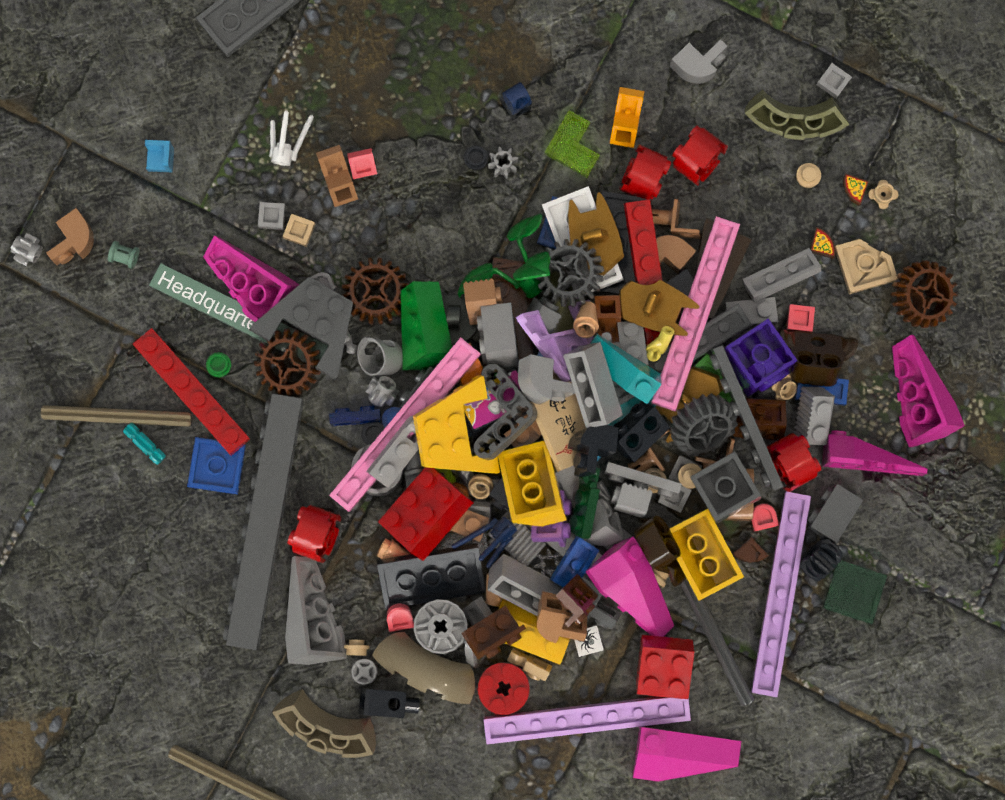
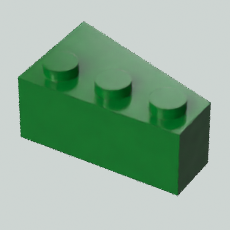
M411 282L401 290L403 370H428L430 366H435L445 357L452 348L439 282Z

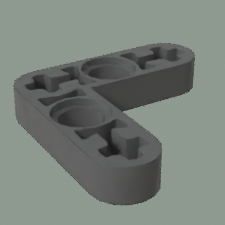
M488 364L482 370L481 375L484 376L486 387L507 412L475 441L474 452L482 459L493 460L534 423L537 418V409L525 397L519 386L502 367L496 364ZM491 372L497 373L496 377L502 382L501 385L491 380ZM508 388H513L515 391L514 398L511 401H505L503 397L505 390ZM522 408H524V409L527 410V412H526L527 415H528L527 418L521 417V416H522V412H521V409H522ZM504 424H509L511 426L510 435L504 438L501 437V427ZM485 443L491 444L489 446L491 450L489 453L483 452L485 450L483 446Z

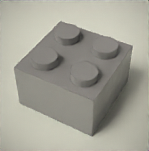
M511 303L481 306L482 316H477V324L480 334L479 344L483 365L496 364L505 371L513 368L518 370L519 360Z

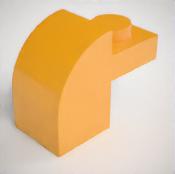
M620 87L610 144L634 148L644 91Z

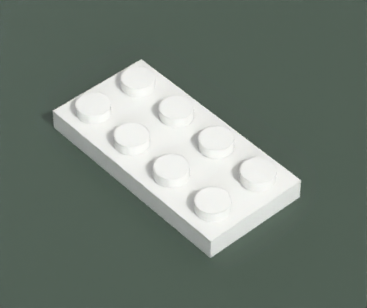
M589 186L542 204L554 239L561 247L564 246V239H568L570 243L569 201H574L580 213L596 209ZM575 255L564 256L562 260L567 262ZM583 258L580 272L588 278L590 272L587 262ZM618 263L603 276V282H595L601 289L624 280ZM573 269L571 272L567 271L568 275L570 274L577 276ZM573 284V290L579 289L582 285Z

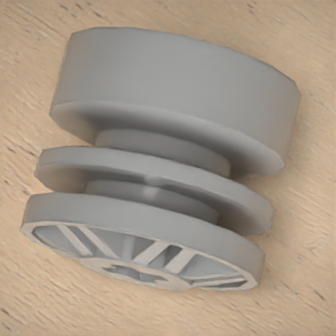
M437 599L426 603L419 609L414 619V633L417 641L424 649L434 654H447L458 649L464 642V637L461 633L468 629V623L464 612L458 605L448 600ZM445 620L447 622L445 627L448 630L445 633L440 631L437 634L434 623L436 621L441 623Z

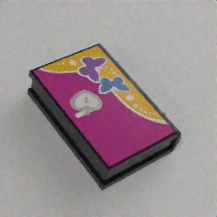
M513 368L507 371L509 376L519 386L517 369ZM496 376L491 379L499 385L502 384ZM487 387L488 399L463 405L466 425L474 439L481 436L507 412ZM508 388L503 394L505 401H511L514 398V389ZM522 408V409H521V412H522V416H521V417H524V416L527 415V413H526L527 410L524 409V408Z

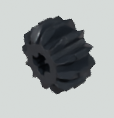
M824 538L806 552L799 567L809 578L816 582L820 581L841 562L843 552L833 541Z

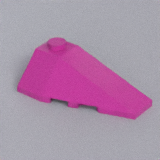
M215 235L203 256L217 277L222 279L229 288L230 295L237 299L242 306L244 314L254 322L299 286L298 283L283 273Z
M910 335L892 346L895 376L899 380L900 393H897V399L901 401L902 416H899L900 426L908 446L915 447L947 437L964 427V422L955 401L915 336Z
M831 431V434L828 435L827 444L823 445L822 467L915 476L927 474V468L854 436H846L847 432Z
M634 537L614 544L585 571L597 590L605 598L610 597L618 604L617 608L622 612L627 611L635 618V622L651 636L664 637L673 628L674 623L652 567Z
M640 726L633 778L659 782L738 767L741 741Z

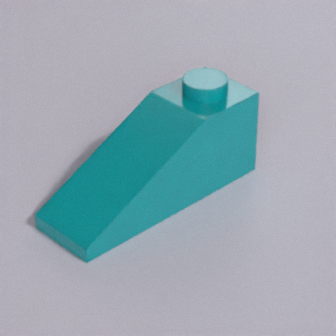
M596 334L590 344L601 342L612 380L625 391L648 404L662 385L661 373Z

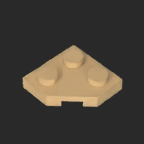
M861 239L835 246V252L849 295L898 280L892 258L887 253L874 249Z

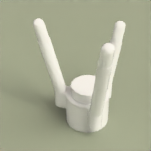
M284 111L280 142L277 145L275 121H270L271 149L269 157H272L271 163L290 166L291 161H296L297 153L314 118L313 115L308 117L293 151L291 150V145L285 143L289 112Z

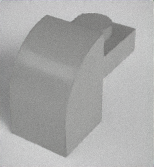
M720 39L703 56L688 43L672 58L670 67L687 82L695 84L708 82L715 77L717 72L715 67L720 65L726 58L724 54L728 46Z
M529 355L519 360L518 383L525 397L535 404H542L549 400L564 401L566 397L575 394L572 383L553 379L554 359Z

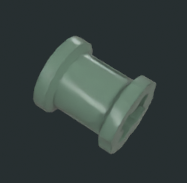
M115 240L109 250L108 262L113 263L116 261L133 269L137 263L140 249L138 247L130 248L120 245V242Z

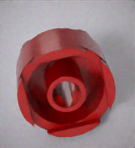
M695 126L688 136L690 139L685 145L680 144L674 151L672 156L675 159L672 164L673 168L698 186L699 180L704 182L720 163V160H718L720 152L725 155L728 146L704 127Z
M639 144L635 150L637 156L635 159L631 157L621 181L623 185L619 187V190L632 196L646 200L651 198L653 200L659 194L662 186L658 182L663 174H667L671 161L667 160V156Z
M790 433L767 446L780 480H783L787 485L783 487L787 492H791L816 478L817 472L821 471L820 463L815 457L812 458L808 450L810 446L807 439L803 435L797 436L794 433Z
M313 505L308 507L302 506L297 516L299 523L296 531H291L288 544L292 546L293 553L324 563L326 560L322 558L323 555H330L339 533V528H336L335 525L336 521L341 522V516Z
M497 663L487 668L481 675L478 683V695L482 704L489 711L499 715L512 714L521 709L526 703L529 696V682L525 673L519 667L510 663ZM501 681L504 684L509 683L511 686L508 689L509 694L507 696L496 692V689L499 688L498 683Z

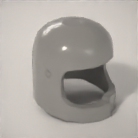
M364 337L357 349L358 363L362 370L370 376L393 375L402 367V347L393 340ZM370 342L377 343L378 345L374 353L366 355L365 347ZM382 352L384 363L382 367H378L376 355Z

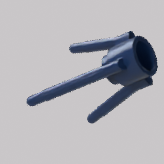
M504 516L499 521L493 518L485 526L452 544V548L455 549L492 528L493 530L490 534L493 536L494 541L479 556L480 561L484 560L501 543L486 564L487 568H491L506 545L513 539L512 536L517 532V529Z

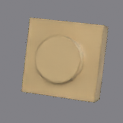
M291 214L283 234V239L307 247L315 227V222Z

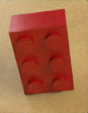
M425 467L378 523L411 554L424 561L474 502L438 470Z

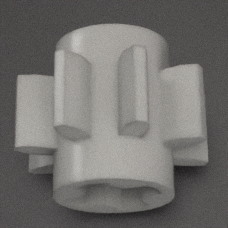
M499 147L496 155L493 153L489 154L490 159L494 162L488 164V169H495L494 177L500 174L504 175L505 179H508L510 171L517 172V168L512 164L518 162V157L511 156V148L508 151H502V148ZM504 159H506L507 165L504 164L502 167H500L499 161L502 162Z
M26 233L24 238L17 236L11 246V253L15 254L13 259L25 266L28 265L29 261L36 263L42 253V246L38 245L40 240Z
M381 376L379 380L373 377L365 392L369 394V401L373 405L382 407L385 404L391 406L399 390L395 389L396 383L393 379Z

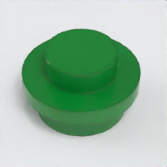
M213 353L206 361V369L213 377H224L231 370V360L224 353Z

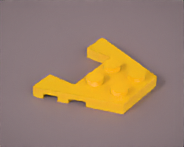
M475 376L469 383L459 386L453 390V393L437 400L413 415L420 460L423 467L500 473L498 456L493 460H485L476 454H471L463 408L464 404L488 399L484 376Z

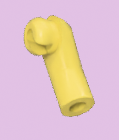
M664 326L659 337L647 345L646 351L649 361L655 362L659 360L661 354L667 350L674 335L672 327Z

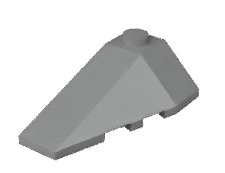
M300 556L292 557L285 635L288 663L310 665L346 659L344 631L342 626H337L332 613L335 611L333 603L329 604L324 592L326 585L317 562Z

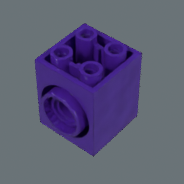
M769 318L724 349L737 380L747 397L758 390L764 392L790 374L789 369L798 361Z

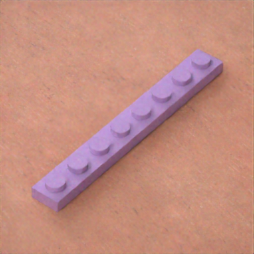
M787 491L784 493L751 693L778 697L811 496Z
M650 697L483 717L486 744L691 721L689 698L678 699L668 697Z

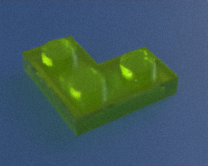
M569 110L544 153L546 156L588 178L600 157V154L580 144L590 125V121Z

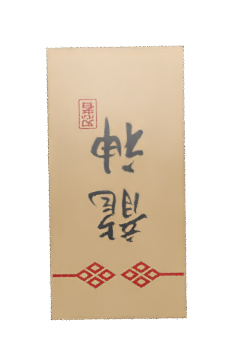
M553 370V379L561 381ZM576 394L566 397L564 401L549 400L542 404L533 403L537 409L536 422L556 471L559 472L573 466V460L577 451L568 449L569 441L575 433L586 428Z

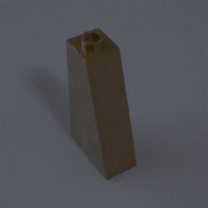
M706 218L702 226L694 278L714 221ZM737 233L707 322L714 318L752 240Z

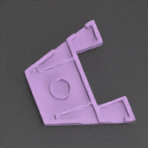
M576 302V307L568 306L574 321L580 310L581 302ZM539 310L522 313L516 317L543 357L554 359L553 370L559 379L564 382H572L563 355L579 346L590 344L594 336L582 338L576 334L574 329L549 334Z

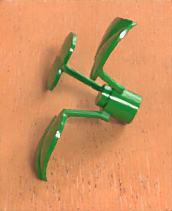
M541 213L521 220L507 234L509 241L517 239L525 264L513 273L514 279L498 268H493L491 263L483 264L465 276L459 286V298L464 294L465 282L469 283L472 281L474 283L475 280L479 282L480 280L485 281V279L489 281L493 274H498L513 284L515 289L520 287L527 298H533L542 291L538 287L541 281L536 278L550 276L549 265L551 256L548 252H541L528 259L522 243L523 238L533 234L541 224Z

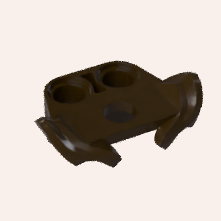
M781 330L782 339L798 360L792 366L790 376L794 381L801 384L834 386L837 383L843 362L853 356L858 346V339L853 337L798 330ZM811 341H821L824 346L816 347Z
M657 515L651 518H639V522L643 524L635 530V537L646 559L654 569L670 574V581L674 587L679 586L686 579V576L676 560L680 557L681 552L670 528L664 519Z

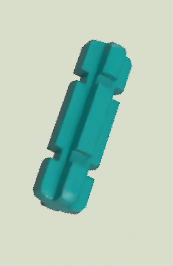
M134 423L128 424L123 433L128 438L133 439L132 442L147 456L149 455V458L155 464L161 463L166 455L159 448L157 449V446L143 432H139L140 429Z

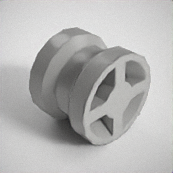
M360 659L352 666V677L359 684H370L377 678L378 668L373 661Z

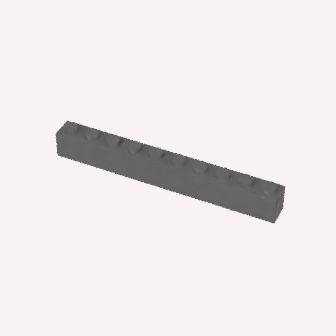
M272 394L271 400L267 399L265 414L268 415L267 424H262L260 439L264 440L262 449L257 450L255 463L259 464L258 473L252 476L251 489H254L253 499H248L246 513L250 514L248 524L244 523L242 539H245L244 549H239L237 564L241 565L239 574L234 575L232 589H236L235 598L230 599L228 614L231 615L230 625H225L223 640H227V646L257 651L260 648L304 406L302 398Z

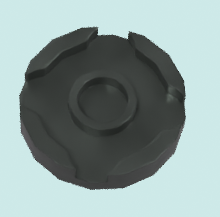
M458 295L443 297L442 300L452 346L455 345L460 337L465 341L469 340L476 333L478 324L470 325L465 297L461 296L459 298Z

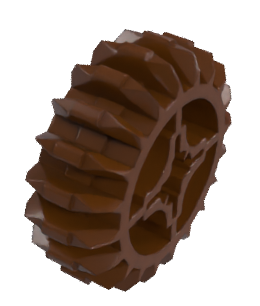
M368 258V266L359 261L361 269L357 270L355 267H351L350 270L354 276L345 275V280L350 282V284H342V289L349 291L342 294V296L353 302L352 308L354 307V309L351 311V315L354 317L361 313L359 316L360 322L365 321L368 316L369 325H373L374 318H378L379 325H383L382 317L387 316L389 322L393 321L390 313L394 312L397 316L401 315L397 306L401 307V290L409 285L408 283H401L406 279V275L400 274L397 276L400 272V267L396 266L391 270L392 261L390 260L386 262L385 266H383L382 258H378L377 264H373L372 258ZM371 273L386 275L378 280H371L366 277V275ZM392 280L396 285V295L393 301L385 294ZM359 281L366 288V292L360 302L355 297V290ZM369 285L376 287V289L377 286L380 287L382 297L380 295L372 296ZM374 302H379L386 306L379 310L365 308Z
M922 260L920 263L917 261L912 262L911 266H905L903 268L904 273L896 275L900 282L892 284L897 288V291L892 292L890 295L897 298V301H894L892 305L900 307L896 314L904 315V322L911 321L913 327H918L919 325L921 328H928L929 325L935 327L938 325V322L947 321L945 315L953 314L950 306L957 305L953 301V297L959 294L953 292V288L957 283L950 282L953 274H945L946 267H939L937 262L930 263L928 260ZM924 274V277L920 280L919 284L917 286H912L915 279L918 276ZM925 290L926 296H923V293L920 291ZM936 302L935 308L925 315L926 309H929L930 305Z
M286 328L283 335L280 330H277L270 341L259 344L263 351H256L255 355L261 358V360L255 361L254 365L261 366V370L257 371L256 375L260 376L263 374L265 376L261 380V384L264 385L269 382L268 391L271 392L277 387L278 395H282L285 390L286 395L291 397L293 391L297 395H301L302 388L308 391L311 389L310 383L315 384L318 381L313 374H321L315 367L321 360L315 359V356L319 355L321 351L315 350L313 352L311 347L315 346L316 342L307 343L308 334H304L300 339V330H295L291 336L290 329ZM279 343H290L284 355L272 354L273 349ZM297 347L303 351L307 364L299 359ZM287 358H291L290 362L293 361V366L289 368L284 364V360ZM270 361L271 364H274L278 367V377L272 371ZM293 371L305 372L300 381L287 382L288 377L291 376Z

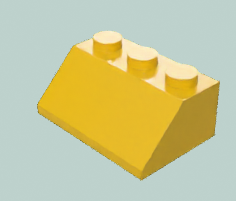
M545 441L502 451L498 455L512 523L542 527L566 521L554 463Z
M708 509L670 528L681 552L680 557L676 560L698 601L744 577Z
M502 599L499 609L506 605L518 626L520 627L524 624L526 627L520 633L522 638L510 646L560 665L570 639L559 636L557 643L546 640L537 629L536 615Z

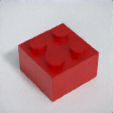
M642 635L636 678L637 694L688 699L694 660L693 640Z

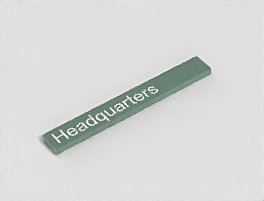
M160 263L149 284L150 287L261 342L267 343L265 339L249 330L255 322L244 314L243 308L238 301ZM280 323L277 330H280L283 335L284 329L289 328L292 336L295 329ZM300 332L299 338L301 339L304 334ZM309 337L306 341L307 343L316 342V345L311 347L313 352L315 350L321 351L319 355L315 356V359H321L328 346ZM279 343L275 349L285 353L290 343ZM297 347L299 359L307 364L303 351Z

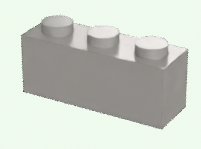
M601 342L582 345L564 354L563 356L586 428L607 425L622 416V410Z
M505 554L489 569L487 590L536 616L542 591L557 594L562 587L549 580V577Z

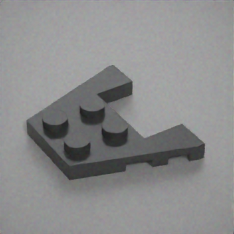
M308 277L252 324L249 330L270 341L281 321L285 320L328 346L316 369L336 380L353 302L313 278Z

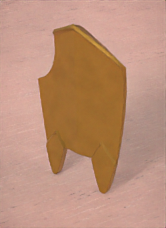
M598 192L596 209L580 213L574 201H569L570 245L573 244L574 239H578L579 248L586 242L589 245L588 250L592 248L596 250L595 256H600L602 262L598 265L604 267V272L599 273V275L604 276L624 257L612 213L604 197ZM586 260L587 266H588V270H589V272H590V266H589L588 261Z
M630 280L619 290L621 318L641 327L661 332L664 326H670L674 329V335L688 336V332L676 323L681 308H700L690 297L662 280L652 285H641Z
M692 367L677 409H682L684 403L692 402L693 397L699 399L702 394L707 397L711 393L714 396L721 393L723 390L719 381L720 376ZM660 406L655 407L661 415L664 414L673 423L671 417L677 415V409L675 412ZM671 434L666 439L667 443L673 441Z

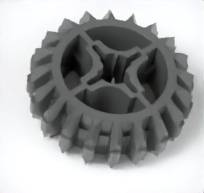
M564 239V246L562 247L558 242H555L554 246L556 249L554 251L547 247L546 251L551 256L550 274L553 268L560 274L557 288L552 285L550 276L536 278L542 281L538 284L539 289H546L543 295L546 298L552 296L551 301L554 304L560 300L562 307L567 305L568 300H570L572 307H576L577 299L583 305L586 303L584 299L586 295L593 299L594 295L591 290L600 291L601 289L595 282L604 281L603 276L599 275V273L604 272V267L598 265L602 262L600 256H595L596 250L594 248L588 250L589 245L586 242L579 248L578 239H574L572 245H570L568 239ZM575 255L567 262L558 261L564 256ZM583 258L588 261L590 266L588 278L580 272ZM572 269H573V271H574L575 274L577 275V276H575V275H570V274H569L568 277H567L564 271H570V272H571ZM573 284L582 285V287H580L577 290L565 291L568 290L569 287Z
M711 393L706 397L702 394L699 399L693 397L692 402L684 403L682 409H677V415L671 417L673 423L669 425L671 438L681 452L686 453L687 456L691 454L698 456L700 453L706 456L709 451L714 453L716 448H723L722 444L725 441H730L729 436L735 434L734 428L738 425L736 422L737 417L733 414L734 411L729 404L730 402H727L720 395L714 396Z

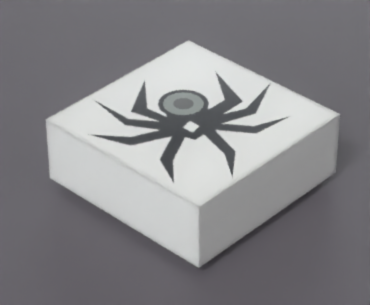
M597 626L587 628V635L584 641L574 640L579 657L603 651Z

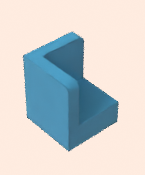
M145 140V146L148 150L147 171L173 172L174 147L171 142Z

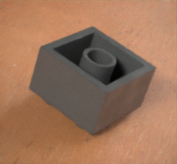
M735 451L690 477L717 524L761 499L759 491Z

